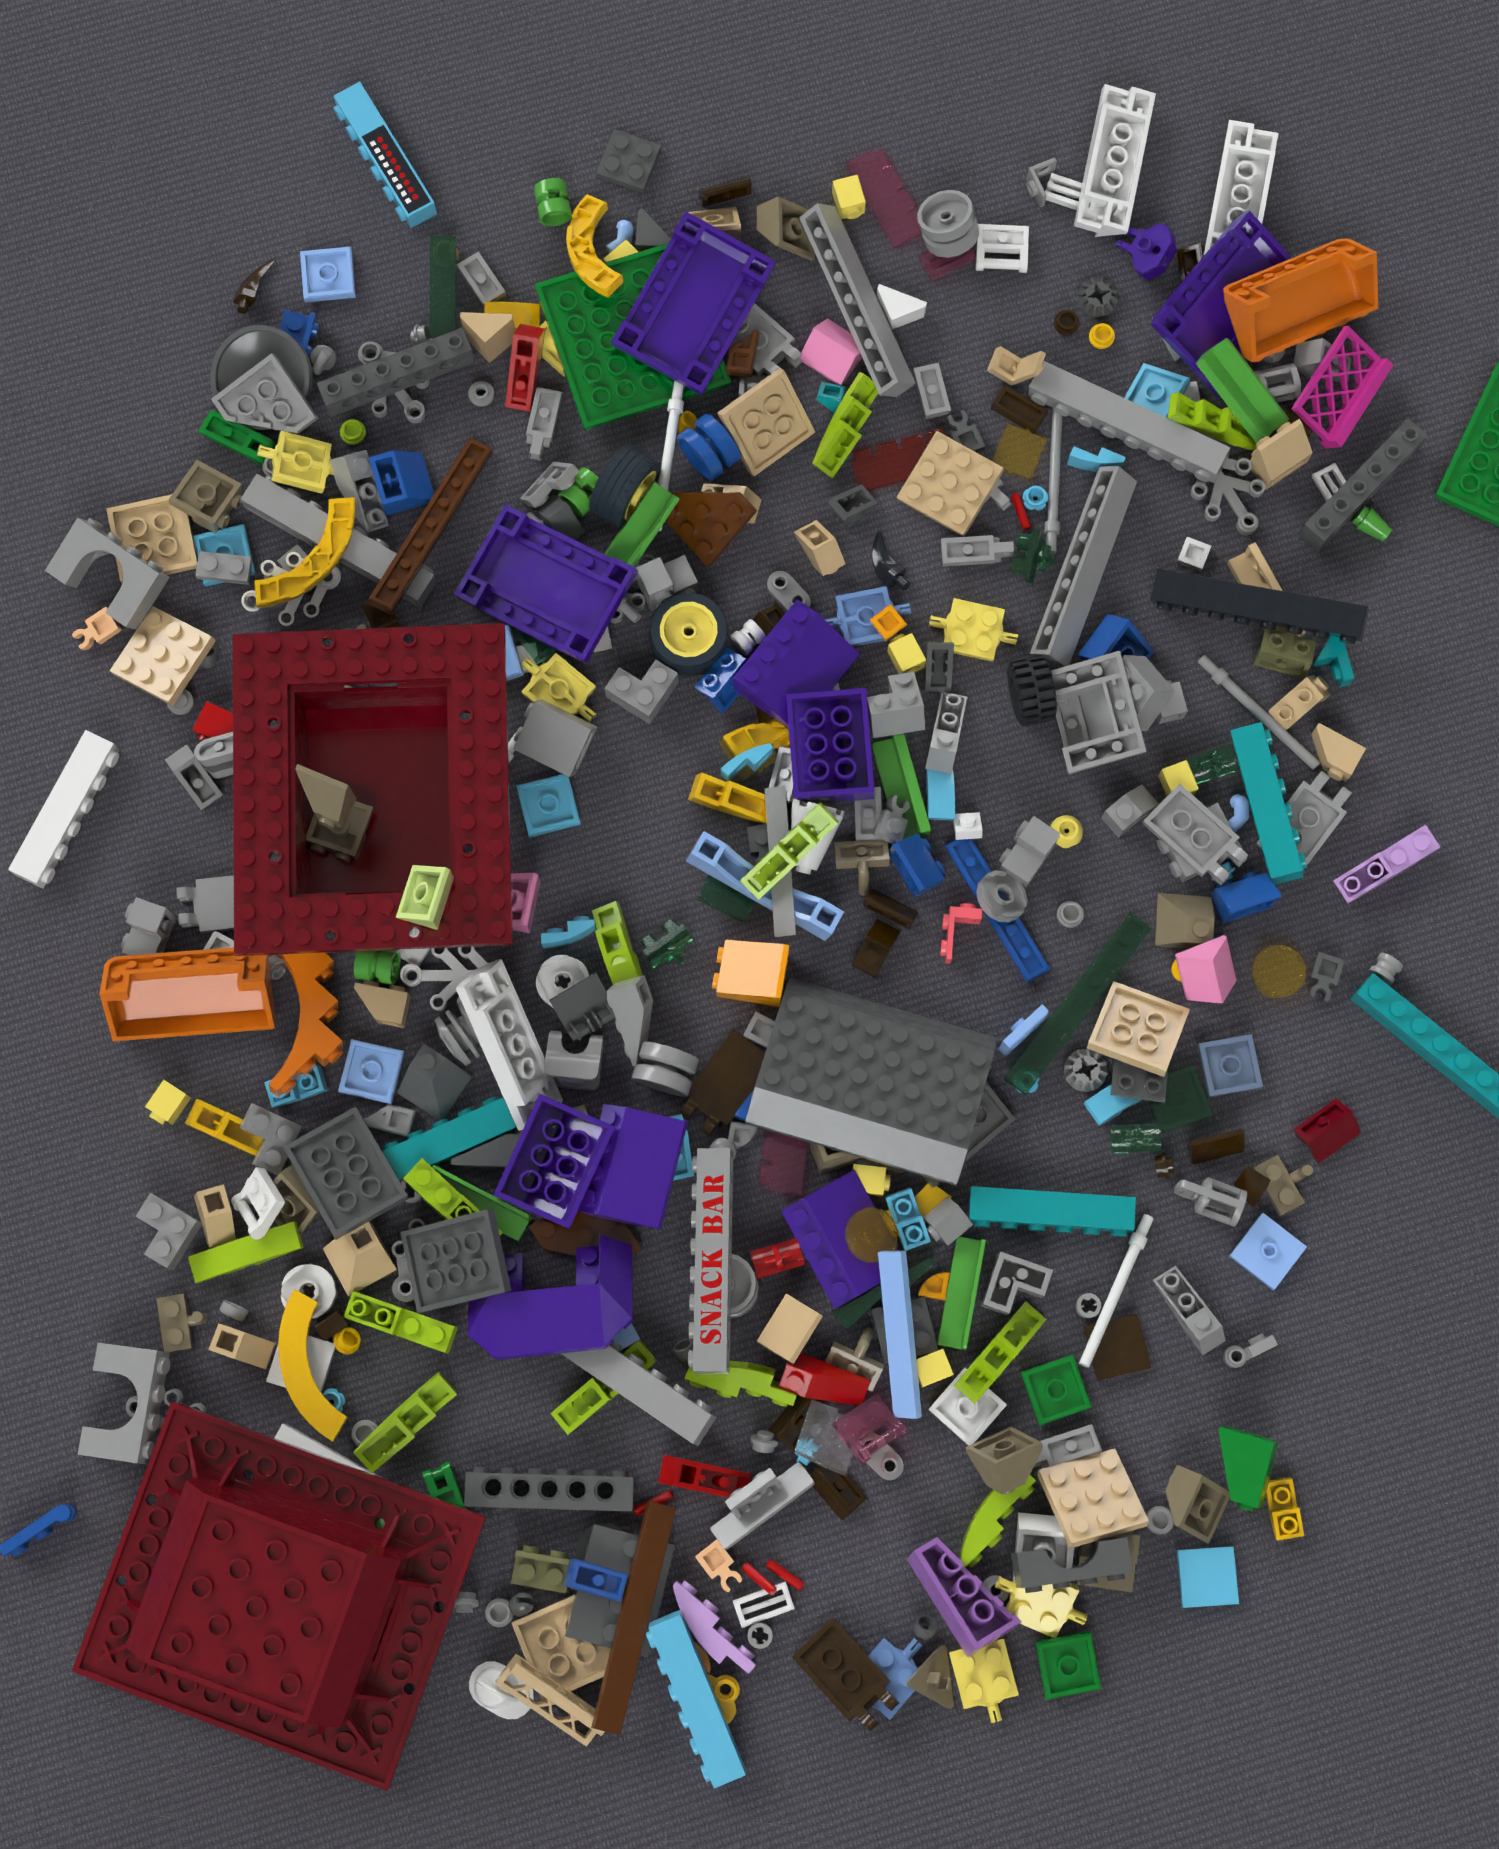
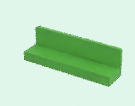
M1225 338L1206 351L1196 362V365L1256 444L1265 436H1270L1274 430L1289 420L1288 416L1228 338Z
M653 481L604 555L612 559L614 557L634 567L678 503L679 498Z
M904 733L892 735L891 739L873 743L872 750L886 800L891 796H898L896 805L899 808L902 802H909L908 810L902 815L903 818L908 820L903 839L917 833L920 838L930 836V824Z
M433 1164L432 1168L480 1211L494 1208L498 1228L506 1236L520 1242L532 1220L530 1215Z
M960 1236L956 1239L938 1336V1346L966 1350L986 1243L985 1239L975 1240Z

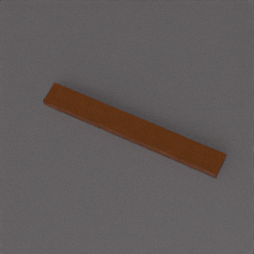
M472 438L468 439L368 599V604L390 615L393 614L492 455L493 449Z
M647 1501L591 1726L593 1729L621 1735L676 1508Z

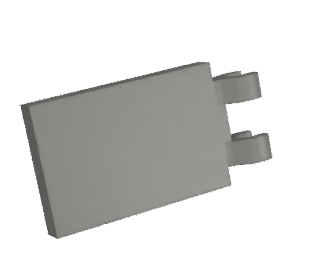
M754 303L731 346L750 336L752 331L759 330L753 372L758 377L764 372L769 376L780 368L777 364L784 358H786L791 366L796 368L803 361L800 359L802 354L792 346L795 343V338Z
M1323 771L1318 774L1311 785L1303 781L1287 802L1290 803L1293 818L1289 819L1291 829L1297 828L1300 843L1296 844L1298 853H1304L1307 865L1347 813L1341 806L1352 793L1345 787H1342L1334 799L1322 792L1321 788L1330 778ZM1258 840V842L1255 845L1262 850L1260 841Z
M1181 784L1142 823L1197 874L1203 877L1208 872L1220 886L1230 875L1220 864L1229 856L1240 867L1248 857V854L1235 844L1240 837Z
M234 875L196 879V887L176 888L177 899H180V902L193 901L194 913L178 914L179 925H182V928L199 926L201 934L234 930Z

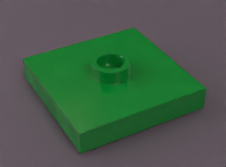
M1073 1355L1020 1372L1039 1426L1092 1408Z
M1090 1631L1035 1641L1044 1698L1046 1700L1101 1689Z

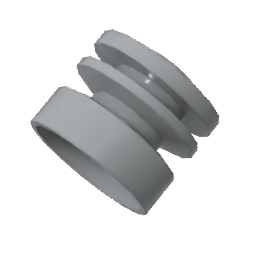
M459 1002L457 1005L461 1012L460 1017L456 1018L452 1012L447 1010L445 1013L451 1021L450 1024L446 1026L440 1017H437L434 1021L439 1036L452 1055L467 1066L471 1061L464 1052L470 1049L476 1058L480 1057L476 1047L479 1040L462 1002Z

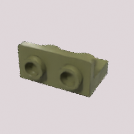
M1265 629L1253 665L1304 679L1312 665L1316 642L1279 631Z
M523 1545V1550H516L511 1584L567 1593L568 1587L564 1586V1581L571 1559L567 1558L566 1552L551 1550L550 1555L539 1553L540 1548Z

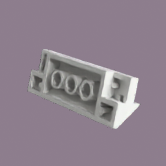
M1107 84L1103 86L1074 222L1075 227L1096 232L1095 237L1127 234L1156 93L1136 87H1131L1127 91Z
M1229 120L1204 255L1227 227L1242 213L1250 210L1262 224L1278 133L1254 129V124Z
M498 959L462 975L464 981L456 987V990L517 1129L523 1130L539 1094L560 1103L563 1099L553 1077H548L544 1072V1055L502 959Z

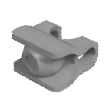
M550 1031L544 1072L548 1077H553L557 1088L587 1091L598 1089L603 1055V1036L592 1034L587 1048L579 1054H572L563 1048L562 1032Z

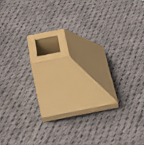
M371 1221L337 1240L334 1239L323 1248L348 1297L352 1295L353 1291L359 1292L397 1270Z

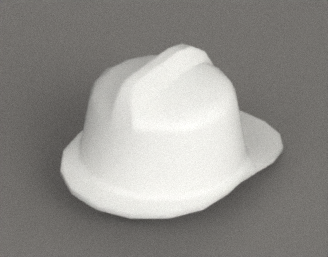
M491 1661L477 1666L469 1680V1691L479 1705L505 1719H517L529 1711L530 1707L495 1684V1680L504 1670L505 1665ZM511 1673L505 1680L512 1686L525 1684ZM529 1689L530 1698L534 1700L533 1689Z

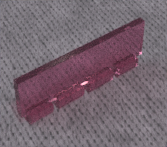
M872 149L846 163V167L852 176L858 175L864 198L892 247L895 249L921 235L917 215L918 209L912 211L916 208V204L907 189H902L904 184L895 168H890L892 163L884 149H880L875 153Z
M765 1129V1133L774 1134L775 1139L764 1138L762 1160L772 1161V1166L761 1165L759 1184L769 1186L768 1191L801 1195L808 1142Z

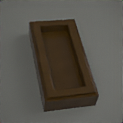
M1005 385L991 405V410L1033 434L1037 432L1049 411Z

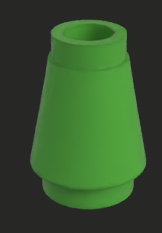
M1365 505L1356 513L1351 521L1356 525V529L1382 542L1392 531L1372 507L1368 508Z

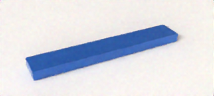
M972 839L954 840L945 845V849L978 902L976 894L978 883L987 873L992 871ZM998 891L999 897L1007 901L1005 894ZM984 912L1026 984L1050 970L1019 917L1011 922H999L990 918Z

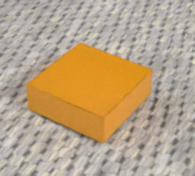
M891 604L869 621L885 642L907 625Z

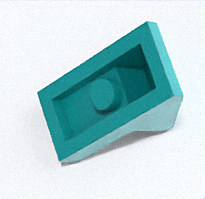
M1330 636L1312 668L1332 663L1330 671L1333 680H1337L1339 688L1349 686L1355 677L1345 644L1339 641L1340 638Z

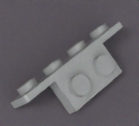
M797 1462L779 1477H776L770 1468L754 1476L752 1482L744 1488L735 1490L730 1495V1498L725 1503L732 1512L714 1524L710 1530L721 1546L728 1550L811 1488L815 1482L800 1462Z

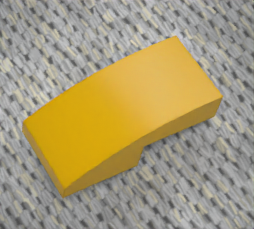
M485 302L484 313L513 314L515 329L520 324L540 327V304Z
M1287 1477L1269 1480L1266 1501L1275 1539L1278 1541L1304 1536L1293 1479Z

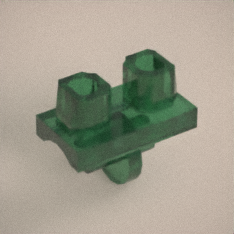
M1033 529L1032 535H1018L1017 551L1027 552L1026 559L1013 557L1010 570L1012 574L1023 576L1026 583L1034 584L1037 568L1039 571L1045 572L1047 565H1054L1056 557L1050 553L1051 546L1044 545L1043 547L1044 539L1040 537L1041 530Z
M1231 744L1185 759L1196 784L1240 769Z
M670 919L661 927L665 933V936L657 940L653 934H649L641 940L644 948L643 952L653 968L662 962L667 965L672 960H675L678 965L683 963L684 961L680 955L688 950L686 945L693 941L683 923L679 925L673 919Z
M1160 1124L1110 1126L1111 1153L1162 1151Z

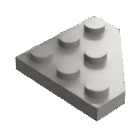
M273 353L211 398L223 418L229 422L299 434L319 419L277 356Z

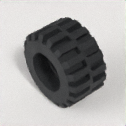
M1039 655L1010 661L1007 669L1008 688L1013 711L1020 725L1027 726L1054 720L1057 712L1056 692L1052 673L1046 659Z

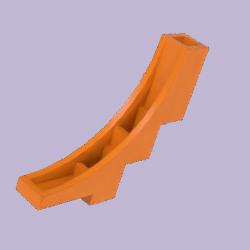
M326 953L278 954L280 958L285 960L286 967L293 977L299 995L300 1018L293 1048L281 1070L269 1083L270 1092L277 1098L283 1093L287 1095L297 1084L295 1081L302 1074L306 1076L313 1070L316 1060L325 1067L329 1062L331 1064L336 1062L343 1053V1041L324 1024V1022H331L337 1016V1009L339 1008L338 1000L319 984L320 982L325 983L334 973V960Z

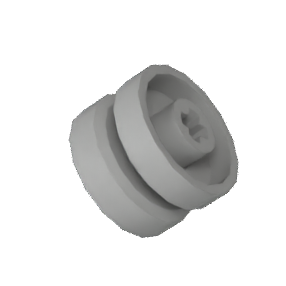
M955 190L940 191L929 196L921 204L917 212L918 223L925 246L929 252L938 257L949 258L967 252L976 243L979 236V226L972 202L966 194Z
M643 1042L638 1056L648 1064H637L631 1080L660 1092L687 1097L692 1082L683 1075L694 1074L699 1059L670 1046Z
M733 1254L731 1269V1319L741 1317L749 1312L757 1302L760 1291L757 1275L749 1263L738 1255Z

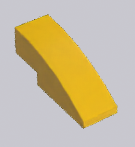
M705 773L696 775L688 798L689 801L733 816L767 824L765 794L730 780L725 782Z
M199 1099L195 1100L184 1123L254 1156L257 1155L264 1140L240 1129L243 1119Z

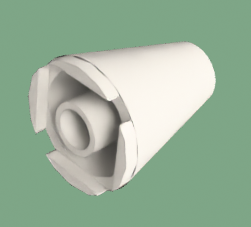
M793 799L791 829L818 804L801 802L800 805L801 800ZM825 806L839 822L797 863L795 871L811 874V870L817 871L843 819L845 811Z

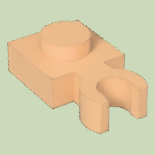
M104 607L85 620L88 628L85 630L77 629L73 632L72 636L76 639L85 636V641L79 645L80 649H90L94 644V640L99 644H103L122 631L118 621L106 614L108 607Z
M718 1539L695 1556L711 1579L717 1575L721 1577V1586L726 1592L730 1591L729 1586L726 1584L728 1577L733 1576L739 1583L742 1582L740 1574L728 1568L734 1561L721 1546Z

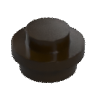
M1071 310L1060 311L1054 318V328L1061 335H1072L1079 328V317Z
M1165 1152L1155 1156L1158 1178L1165 1177V1179H1170V1173H1174L1172 1156L1167 1157Z

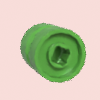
M549 178L535 184L534 191L536 202L539 204L537 208L540 223L545 226H558L570 221L572 213L570 202L567 200L569 197L566 182L560 178Z
M582 467L579 470L580 472L574 477L575 482L568 489H563L558 494L570 506L571 510L580 517H583L590 510L589 500L599 479L598 476L585 467Z
M378 950L357 951L354 960L355 979L373 981L376 978L378 983L394 985L400 973V952L398 950H381L380 952Z

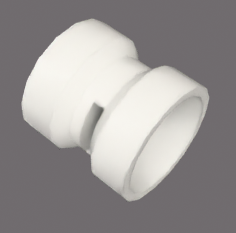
M751 619L744 623L743 629L735 631L730 635L733 644L745 656L753 651V647L756 644H761L766 638L762 629Z

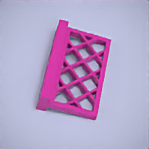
M1345 326L1291 409L1321 438L1319 443L1325 449L1342 447L1392 369L1393 364L1387 358L1381 359L1349 326ZM1347 337L1352 341L1353 352L1345 353L1344 341ZM1360 354H1365L1371 360L1366 369L1361 370ZM1353 355L1354 371L1347 372L1345 356ZM1334 357H1338L1339 373L1332 374L1331 361ZM1347 374H1355L1356 385L1352 390H1348ZM1333 376H1340L1341 391L1333 392ZM1321 378H1325L1326 393L1318 394V382ZM1342 394V407L1340 410L1335 411L1334 395ZM1327 396L1328 412L1320 413L1319 397ZM1312 398L1313 414H1308L1302 408L1306 400ZM1329 415V427L1326 431L1321 426V416Z

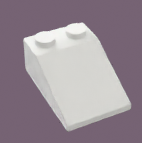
M1018 1512L1015 1553L1045 1549L1048 1556L1057 1565L1064 1568H1072L1074 1548H1069L1056 1517ZM1013 1570V1583H1015L1014 1570Z

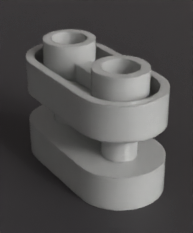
M233 732L205 739L194 750V756L212 778L218 779L233 775Z

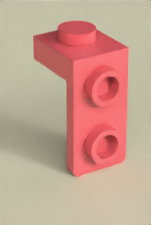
M964 903L960 904V907L950 906L948 914H943L942 930H947L946 940H941L940 956H945V963L950 964L952 960L954 923L980 924L982 909L976 908V905Z

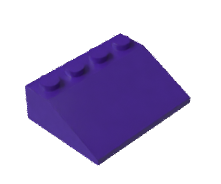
M797 599L733 677V690L789 729L786 694L832 691L860 656V653L818 613Z
M866 688L786 694L794 799L829 801L874 799L875 791Z
M539 1094L494 1192V1196L570 1229L615 1126Z
M604 1104L600 1120L615 1126V1129L578 1211L595 1218L661 1230L688 1122L632 1108Z
M855 1170L781 1210L834 1309L881 1282L878 1252L899 1251Z

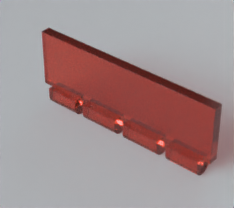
M943 427L925 432L927 442H923L921 434L900 439L902 449H898L896 440L875 446L877 456L873 455L871 447L853 452L855 462H851L857 485L862 484L869 491L907 480L936 431L945 435Z

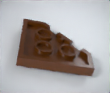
M675 491L671 492V494L678 497L679 501L665 521L708 567L715 563L755 515L757 510L741 492Z
M579 1211L570 1229L545 1218H540L528 1226L546 1251L576 1256L577 1247L599 1245V1234L631 1244L633 1256L642 1251L641 1246L625 1223L595 1218Z

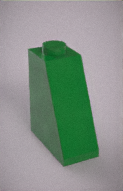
M1220 1426L1219 1437L1230 1500L1238 1502V1508L1253 1512L1254 1508L1263 1507L1279 1441L1232 1427Z

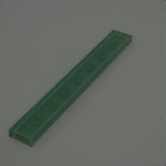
M1131 912L1128 914L1006 1075L1005 1081L1026 1096L1152 929L1150 926Z

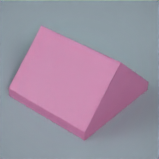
M828 318L813 328L800 357L804 364L833 383L841 386L862 359L852 334Z
M536 873L511 874L513 931L530 934L541 882Z
M1223 935L1175 954L1185 998L1191 1001L1223 1003L1237 981L1227 937Z

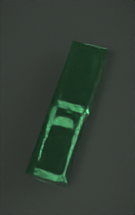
M430 236V339L457 330L456 236Z
M931 1257L908 1270L909 1287L935 1264ZM881 1286L834 1311L831 1315L845 1330L849 1329L882 1298Z

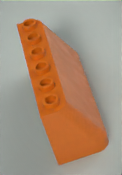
M1338 239L1225 286L1223 289L1224 301L1242 356L1251 362H1259L1264 357L1280 353L1285 348L1301 344L1311 337L1322 335L1332 328L1343 326L1353 319L1364 317L1368 313L1379 309L1377 252L1351 239Z
M234 947L117 956L109 959L104 965L99 994L112 1041L275 1029L276 1015L268 955L235 956Z

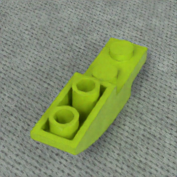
M614 901L592 910L597 930H595L596 937L612 983L643 976L637 954L633 952L620 904Z
M423 1158L403 1178L445 1220L480 1211ZM498 1228L499 1235H501L503 1232Z
M355 1291L352 1292L344 1314V1318L447 1354L450 1352L458 1327Z
M730 1361V1374H695L693 1367H689L684 1378L690 1380V1384L697 1388L704 1389L709 1387L715 1389L718 1395L726 1398L737 1397L740 1388L746 1389L745 1392L752 1396L761 1397V1395L772 1398L771 1401L777 1405L787 1406L789 1404L793 1406L797 1396L794 1393L779 1388L780 1382L773 1380L776 1369L749 1362Z
M1029 1475L1025 1484L1015 1488L1013 1492L1001 1494L992 1490L984 1499L969 1524L961 1546L959 1559L963 1562L964 1567L969 1565L972 1568L983 1557L980 1552L987 1545L992 1548L1001 1540L1003 1536L1000 1532L1004 1528L998 1523L997 1519L1000 1517L1004 1520L1015 1509L1012 1504L1019 1497L1024 1500L1033 1492L1035 1488L1032 1484L1036 1480L1031 1475Z

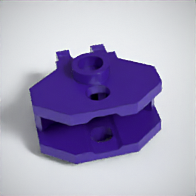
M1161 223L1147 230L1140 229L1138 231L1129 227L1126 235L1134 238L1132 245L1125 241L1117 240L1115 246L1132 256L1134 269L1140 277L1150 281L1164 274L1177 252L1175 235L1170 232V228Z

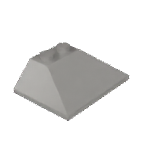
M1120 651L1051 671L1057 700L1056 718L1064 746L1062 750L1068 774L1147 752Z

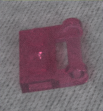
M875 1394L835 1421L832 1426L862 1464L870 1460L872 1454L895 1438L900 1439L907 1434L905 1425L896 1419L878 1394ZM884 1424L889 1428V1430L866 1446L861 1445L859 1442Z

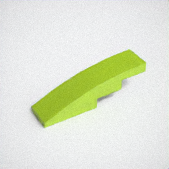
M861 372L858 373L833 415L812 463L831 478L835 476L862 436L858 432L872 411L868 408L878 395L873 380Z
M1180 392L1170 395L1169 419L1207 437L1241 448L1256 450V442L1229 407L1220 409L1204 399L1195 402Z
M820 802L740 880L741 883L759 900L795 867L839 821Z
M291 1222L268 1229L265 1236L261 1239L254 1240L249 1235L189 1256L188 1259L195 1283H202L223 1274H230L252 1265H259L304 1247L297 1223Z
M1025 1301L954 1386L975 1404L1047 1319Z
M638 1340L623 1353L627 1357L632 1353L643 1360L645 1363L642 1367L647 1370L657 1362L641 1340ZM593 1377L550 1414L566 1434L569 1435L619 1393L596 1377Z
M440 1372L436 1373L388 1416L357 1447L354 1454L373 1473L414 1439L415 1433L436 1416V1412L457 1395V1391Z

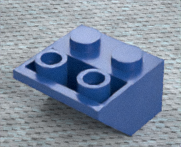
M393 450L369 457L386 516L429 503L434 492L422 453Z

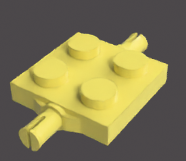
M281 431L275 449L261 445L258 447L257 456L272 459L273 472L271 481L322 494L326 478L329 474L334 475L329 461L331 459L330 452L332 446L330 443Z
M956 598L953 599L951 612L946 619L931 615L929 626L944 629V642L954 643L955 654L991 662L994 660L996 648L1000 642L1016 645L1018 634L1003 632L1002 621L1005 609Z
M555 653L547 663L540 667L529 657L523 661L521 666L532 674V678L521 692L533 704L534 701L543 699L573 715L581 714L588 722L595 718L596 713L588 708L585 703L587 698L596 689V686L561 656Z
M999 1576L995 1588L1010 1593V1600L1006 1609L1012 1615L1015 1614L1022 1621L1020 1624L1056 1638L1067 1619L1081 1625L1085 1624L1087 1614L1073 1609V1603L1079 1593V1586L1070 1583V1587L1053 1589L1052 1584L1042 1585V1591L1025 1593V1588H1016V1583L1006 1580Z
M1004 1638L995 1640L969 1657L966 1656L963 1649L950 1651L949 1654L963 1708L987 1706L990 1722H996L993 1711H995L997 1722L1002 1721L998 1703L1006 1698L1019 1695Z

